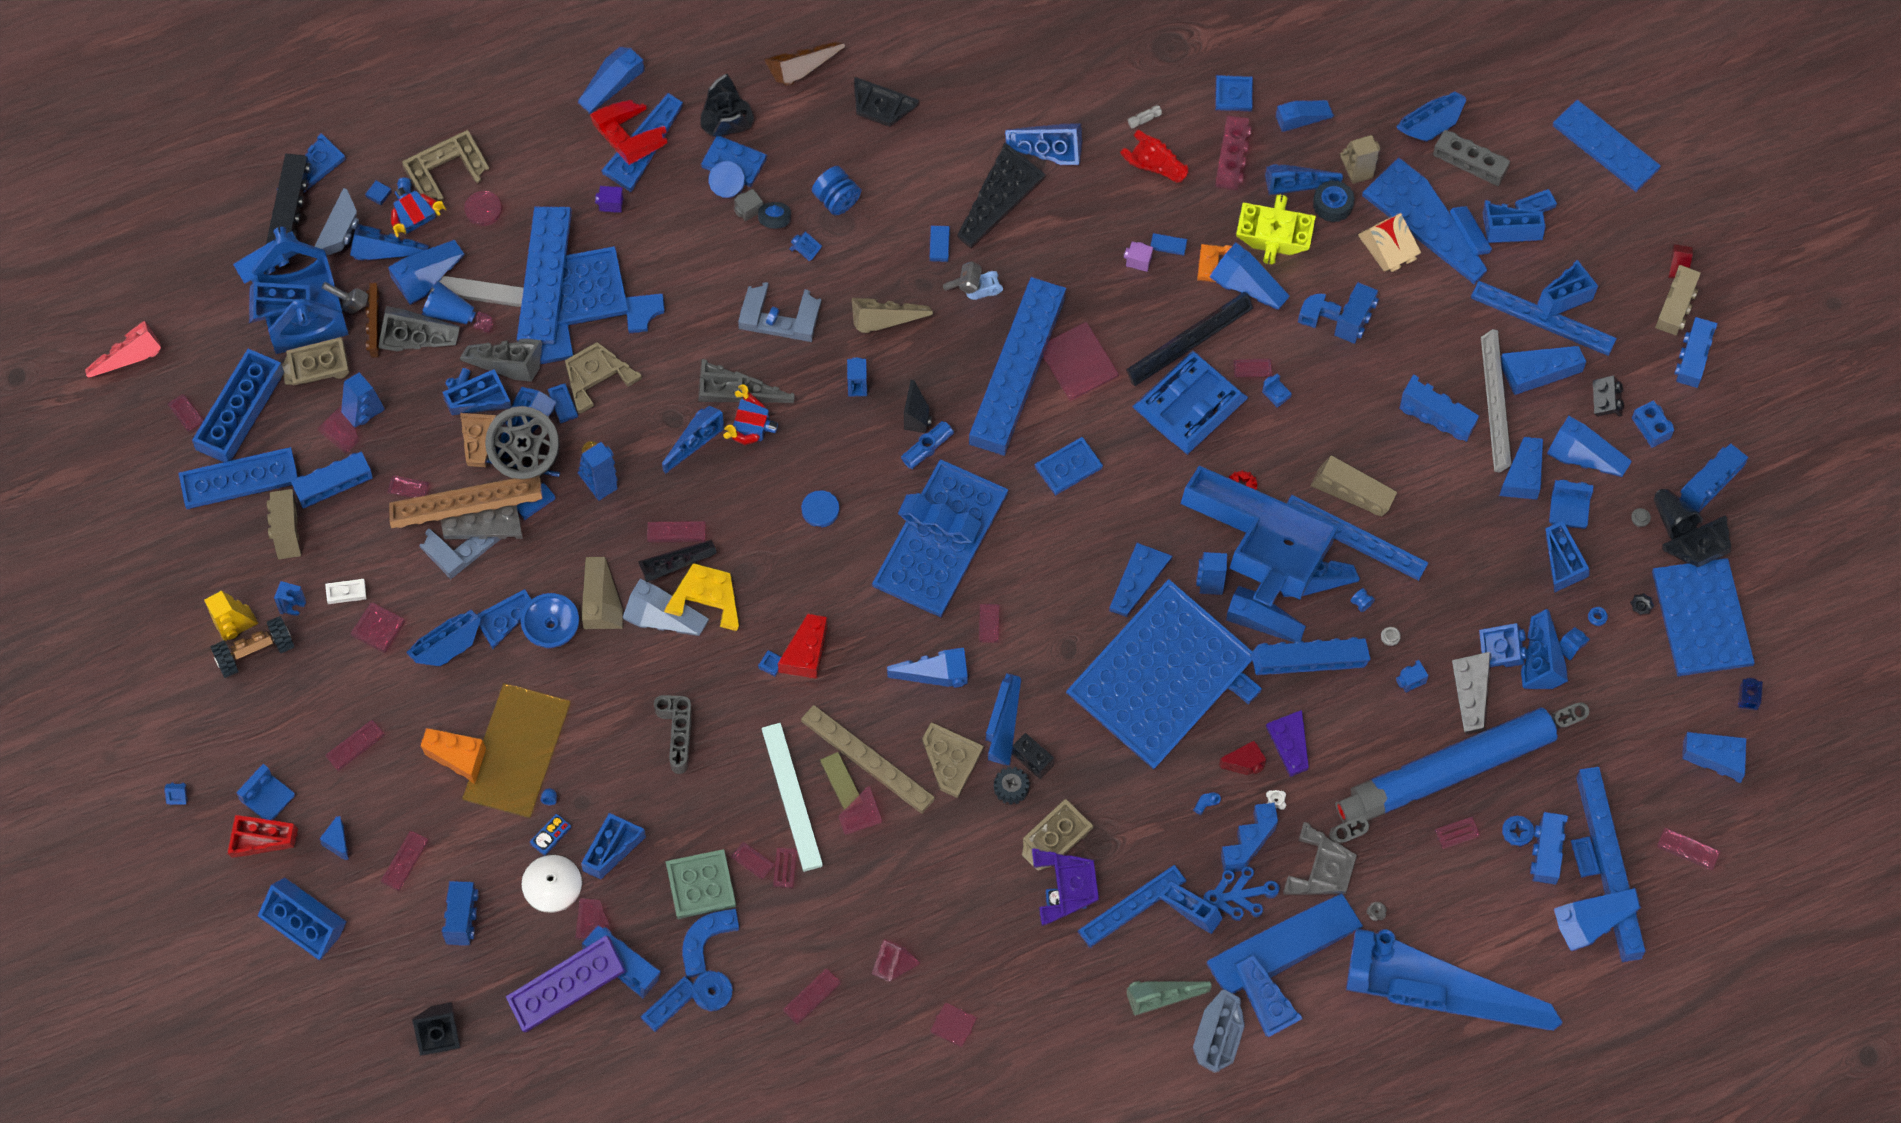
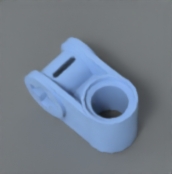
M990 271L981 274L978 290L971 294L966 293V295L970 299L976 300L1001 293L1003 287L997 279L998 273Z

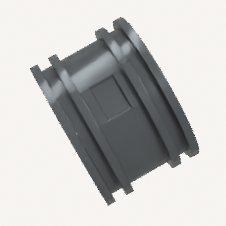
M519 406L504 410L491 422L486 433L485 445L489 460L502 474L513 479H530L539 475L542 476L553 466L559 454L560 442L556 427L545 414L531 407ZM522 417L524 424L512 427V418ZM526 417H531L534 419L528 422ZM508 421V427H502ZM535 425H539L542 428V433L538 436L533 435L531 432L532 427ZM508 433L510 436L509 441L501 443L499 441L500 434ZM548 434L550 442L544 439ZM520 439H522L523 441L527 439V446L525 448L523 446H521L520 448L518 447L520 445V443L518 442ZM542 443L550 446L547 456L539 455ZM496 446L501 448L498 454L496 451ZM505 452L513 459L507 465L500 459ZM524 457L532 458L533 463L530 467L522 465ZM538 459H544L540 465L538 464ZM517 465L518 470H514L511 467Z

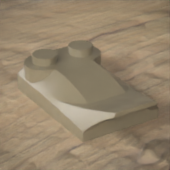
M341 337L287 350L286 359L282 364L285 385H298L330 377L341 379L349 373L347 354Z
M1065 799L1023 838L1022 856L1033 866L1031 850L1034 848L1040 851H1050L1065 855L1081 839L1087 837L1093 829V825ZM1051 866L1037 867L1035 869L1039 871L1041 869L1048 868Z

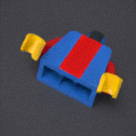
M404 187L396 190L395 194L399 200L393 203L394 208L391 211V225L395 236L399 237L398 233L404 232L406 235L435 219V212L439 216V210H446L443 202L436 201L423 193L419 194L417 191L408 194Z
M746 385L738 386L742 393L736 391L735 396L744 398L740 400L734 424L724 428L728 431L723 434L724 438L729 439L732 437L733 440L743 445L762 441L766 431L776 433L778 422L769 421V410L756 397L748 393Z

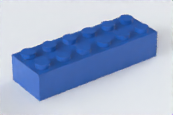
M247 349L192 439L196 451L222 462H228L233 459L284 374L281 362Z

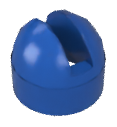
M551 788L545 789L541 795V802L545 805L556 804V792Z

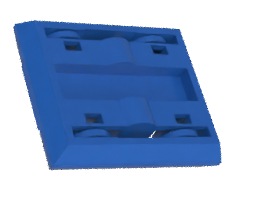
M1193 350L1132 407L1161 434L1188 455L1244 403L1248 397ZM1216 407L1217 412L1213 415L1214 408Z

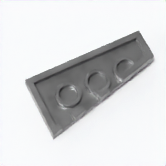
M503 506L495 510L488 509L479 513H469L441 520L444 539H469L470 537H479V539H487V537H498V539L516 537V539H523L517 506Z
M1490 652L1452 660L1465 734L1485 730L1488 678L1490 677Z

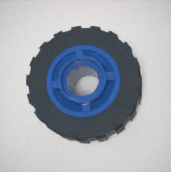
M1329 180V182H1323L1315 190L1313 199L1315 213L1325 221L1340 222L1343 219L1345 220L1353 210L1354 193L1349 186L1340 181Z

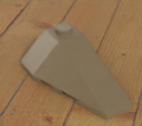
M852 298L854 326L863 333L877 331L930 316L933 312L929 306L904 303L903 306L894 303V301H887V303L881 304L876 302L877 299Z
M586 557L582 608L584 629H623V609L605 557Z

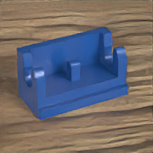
M283 581L280 582L274 596L279 613L293 616L299 615V612L292 610V607L294 605L305 607L306 600L301 587Z

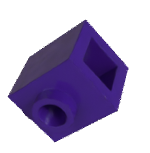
M600 186L599 193H596L595 203L599 205V211L622 212V187Z

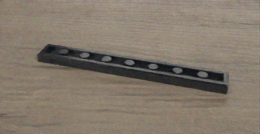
M1241 293L1127 368L1126 371L1131 384L1137 386L1252 310L1253 306L1248 293Z

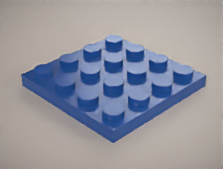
M615 246L566 255L557 326L563 324L573 325L627 314L628 307Z

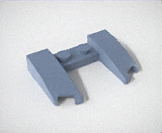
M763 283V286L756 288L748 287L738 321L739 329L812 342L821 306L820 298L816 300L810 296V291L805 289L797 318L778 316L775 324L770 326L766 324L768 314L762 313L769 283Z
M427 529L425 534L428 537L425 543L419 546L451 580L501 539H498V537H487V539L470 537L453 551L433 531Z

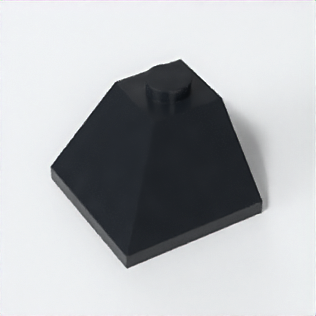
M910 380L904 409V430L926 433L927 427H931L933 416H930V408L915 380Z
M452 1002L433 1005L412 1018L420 1056L460 1048Z

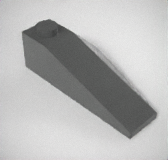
M386 306L378 348L403 351V349L456 345L459 326L408 310Z
M524 338L518 339L516 343L502 341L501 344L492 346L490 343L468 345L460 360L489 371L495 369L497 374L514 380L532 382L540 367L542 341Z

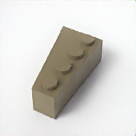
M1332 455L1319 467L1310 485L1378 516H1383L1388 512L1397 494L1393 489Z

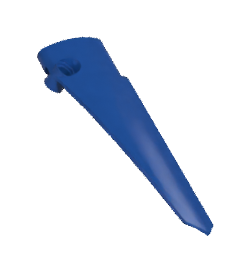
M1356 929L1346 987L1347 991L1388 997L1390 1002L1552 1031L1563 1023L1552 1004L1470 973L1395 940V935L1390 930H1381L1378 933L1362 929Z

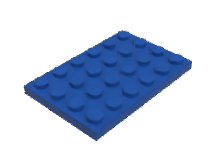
M1728 558L1713 560L1700 567L1689 563L1653 568V579L1677 676L1754 665Z

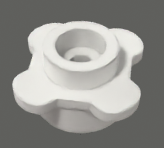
M1278 790L1268 791L1266 794L1268 803H1275V808L1285 809V792Z

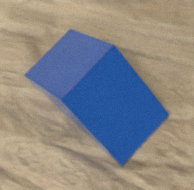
M338 816L320 837L322 846L342 859L348 860L343 822L341 817Z

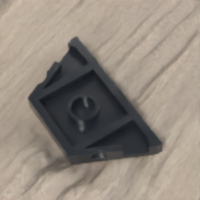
M857 77L854 78L856 115L891 127L919 106V99Z
M1726 515L1662 544V550L1696 567L1705 565L1730 553L1731 542Z

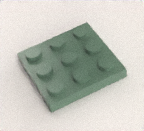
M724 849L666 861L677 919L736 907Z

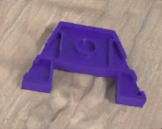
M1035 848L1031 850L1034 868L1055 866L1060 905L1039 907L1041 926L1054 922L1099 900L1093 860L1060 855L1050 851H1040Z

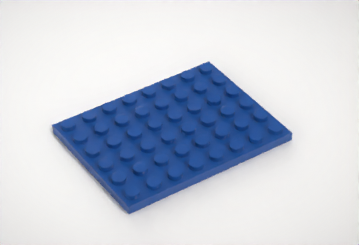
M1168 579L1069 687L1066 693L1154 770L1252 662V651Z

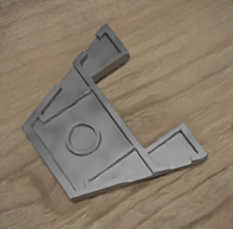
M1304 822L1299 841L1318 846L1309 881L1288 875L1283 894H1346L1357 855L1339 843L1331 841L1325 837V834L1316 831L1311 825Z

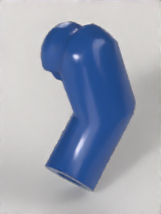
M462 368L459 378H448L446 380L448 389L468 381L471 371Z
M1218 793L1203 794L1194 807V812L1202 815L1206 807L1220 803L1221 796Z

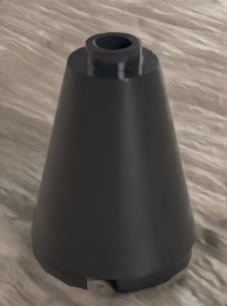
M1660 489L1655 493L1654 503L1667 534L1672 540L1696 529L1698 523L1702 524L1703 517L1700 513L1669 489Z

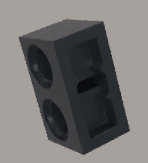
M1027 733L1012 745V755L1039 779L1054 767V757Z

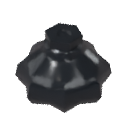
M1644 593L1635 594L1633 600L1630 601L1633 611L1639 615L1650 614L1651 609L1654 608L1652 598Z

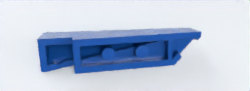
M1006 673L1005 679L1001 683L986 732V741L992 742L988 752V760L1007 766L1011 762L1021 678L1019 676Z

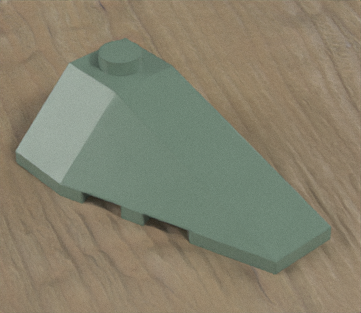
M1138 981L1127 987L1126 994L1135 1016L1208 993L1211 990V983L1149 981L1141 983Z

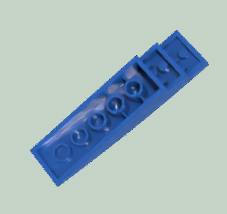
M1340 894L1208 960L1206 964L1222 990L1234 994L1241 989L1245 990L1234 966V963L1245 957L1253 955L1267 972L1269 978L1354 933L1356 929L1363 928V925L1343 894Z

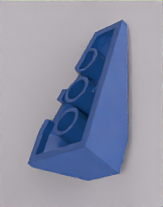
M619 47L606 57L578 100V103L590 114L644 72L643 59L631 48Z
M1058 124L1005 130L1006 143L1017 152L1031 154L1060 165L1080 164L1082 148L1081 124Z
M1277 164L1266 167L1265 173L1269 195L1318 189V186L1322 185L1323 182L1337 180L1342 183L1343 178L1342 173Z
M358 224L355 229L350 256H354L357 260L404 257L428 250L429 245L410 239H403L402 241L395 234L384 235L380 233V229Z
M452 240L403 258L389 266L390 276L411 305L427 296L435 282H440L441 277L456 265L464 256V253L456 241Z
M1237 243L1228 250L1210 275V278L1223 288L1233 289L1241 293L1246 292L1249 296L1256 298L1258 302L1278 310L1290 297L1251 253Z
M1570 416L1567 417L1547 452L1548 455L1564 464L1570 465L1572 463L1580 465L1581 468L1587 469L1589 467L1623 477L1632 462L1585 424Z
M1336 561L1322 562L1302 596L1359 582L1360 578L1354 565ZM1281 591L1283 597H1293Z
M1545 609L1531 617L1528 639L1530 641L1528 649H1526L1527 658L1525 665L1521 669L1522 687L1524 689H1554L1568 681L1566 663L1549 610Z
M964 648L944 650L938 652L939 656L932 658L926 655L915 663L913 661H905L887 666V676L893 679L933 685L962 687L964 684H967L968 680Z
M1634 888L1573 902L1555 908L1554 911L1559 929L1570 950L1574 951L1594 943L1595 939L1609 932L1610 928L1624 921L1639 910L1641 906L1637 891Z

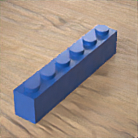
M1357 637L1349 638L1348 640H1340L1338 638L1330 641L1314 640L1306 643L1304 641H1297L1291 644H1286V642H1280L1275 645L1262 643L1257 645L1251 653L1256 675L1364 668L1371 660L1366 639H1358Z

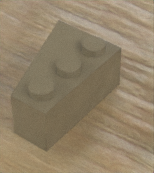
M1372 135L1351 141L1347 148L1340 153L1352 184L1373 178L1380 147L1378 142L1374 141Z
M1679 265L1655 328L1676 336L1679 329L1683 330L1686 319H1683L1684 315H1689L1692 304H1689L1691 299L1695 300L1698 289L1695 287L1700 272Z

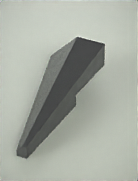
M705 359L701 361L698 402H740L744 397H736L735 392L740 391L742 393V390L738 388L742 384L746 385L748 393H751L761 403L794 402V393L789 394L779 390L778 387L765 385L760 380L739 372H731L724 369L721 365L716 366L708 363Z

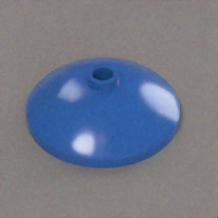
M546 593L533 598L527 603L521 615V627L526 638L533 644L544 648H554L567 643L573 638L579 626V615L576 606L567 597L555 593ZM554 624V627L549 628L548 625Z

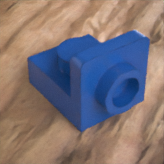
M804 232L801 235L797 234L792 239V246L789 249L791 251L796 249L810 261L822 246L807 232Z
M1278 374L1273 377L1269 376L1264 381L1262 393L1277 408L1291 398L1292 395L1279 381L1280 376Z

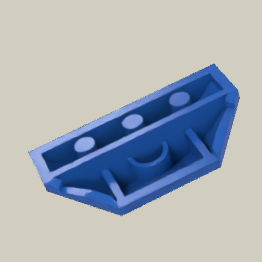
M1454 91L1450 95L1434 99L1403 117L1397 125V129L1406 135L1424 141L1431 140L1436 135L1456 124L1466 98Z
M472 610L450 618L418 639L412 648L407 651L408 656L415 663L441 666L448 663L453 657L464 652L473 644L480 618Z

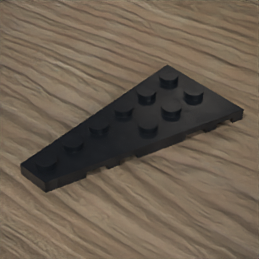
M1005 142L992 170H990L979 191L976 201L972 205V209L965 218L957 238L969 248H972L1045 179L1046 174Z

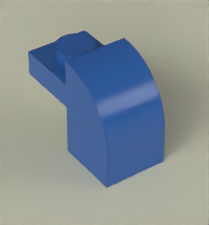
M1326 294L1311 295L1302 305L1298 323L1316 328L1320 316L1337 321L1342 306L1334 302H1326Z

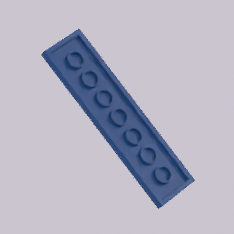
M534 207L517 341L518 339L526 338L541 340L542 344H555L572 215L571 207Z

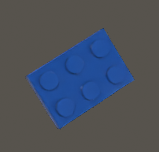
M716 136L701 163V167L711 171L716 164L723 161H731L741 167L745 174V185L751 187L765 163L767 155L721 136Z

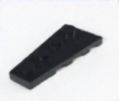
M708 540L640 560L638 563L647 583L697 561L709 558L717 554L712 540Z

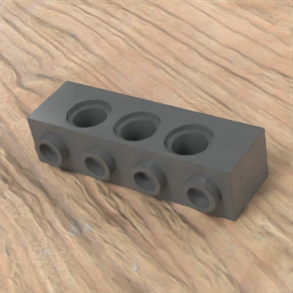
M1444 130L1433 152V156L1496 186L1500 185L1510 165V161L1506 157L1497 155L1489 149L1482 148L1471 140H1466L1459 137L1456 133Z

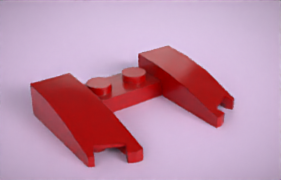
M633 100L615 103L590 114L593 125L628 165L668 143L667 139L662 136V134L667 133L665 126L643 132L634 137H630L620 126L621 123L647 109L645 104L638 105L633 103Z

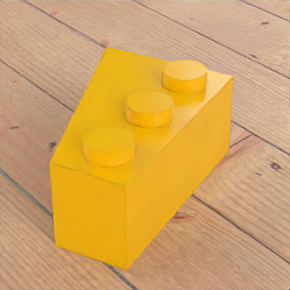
M223 591L204 600L214 625L225 641L234 639L239 633L259 624L249 605H243L240 600H234L232 596Z

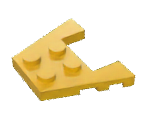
M693 563L664 612L681 616L685 599L723 609L720 627L737 631L739 624L730 573Z

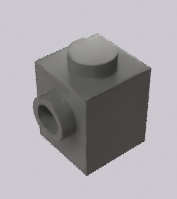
M753 189L739 194L734 199V211L745 222L758 215L759 208L763 206V201Z

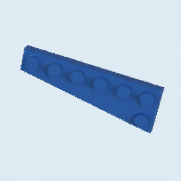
M668 93L631 137L665 126L668 132L683 107V102ZM656 150L630 165L617 152L602 169V174L632 192Z

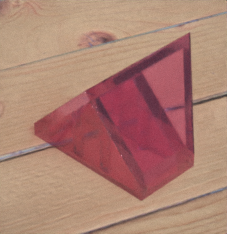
M884 939L872 974L890 982L892 979L921 963L903 946Z

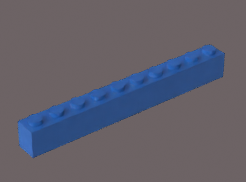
M1599 767L1580 769L1576 779L1605 895L1630 890ZM1635 912L1624 921L1613 926L1622 962L1642 959L1645 953Z

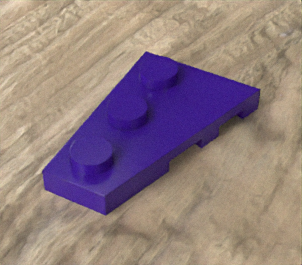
M1302 710L1267 723L1268 733L1289 776L1292 777L1307 771L1308 759Z

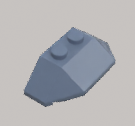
M343 188L314 246L323 249L326 256L337 253L343 249L345 244L348 245L351 239L350 233L352 229H356L359 222L356 208L347 189Z
M1221 990L1204 1010L1193 1045L1198 1063L1213 1072H1218L1234 1062L1245 1026L1242 1010L1239 1005L1241 1004L1240 998L1226 990Z

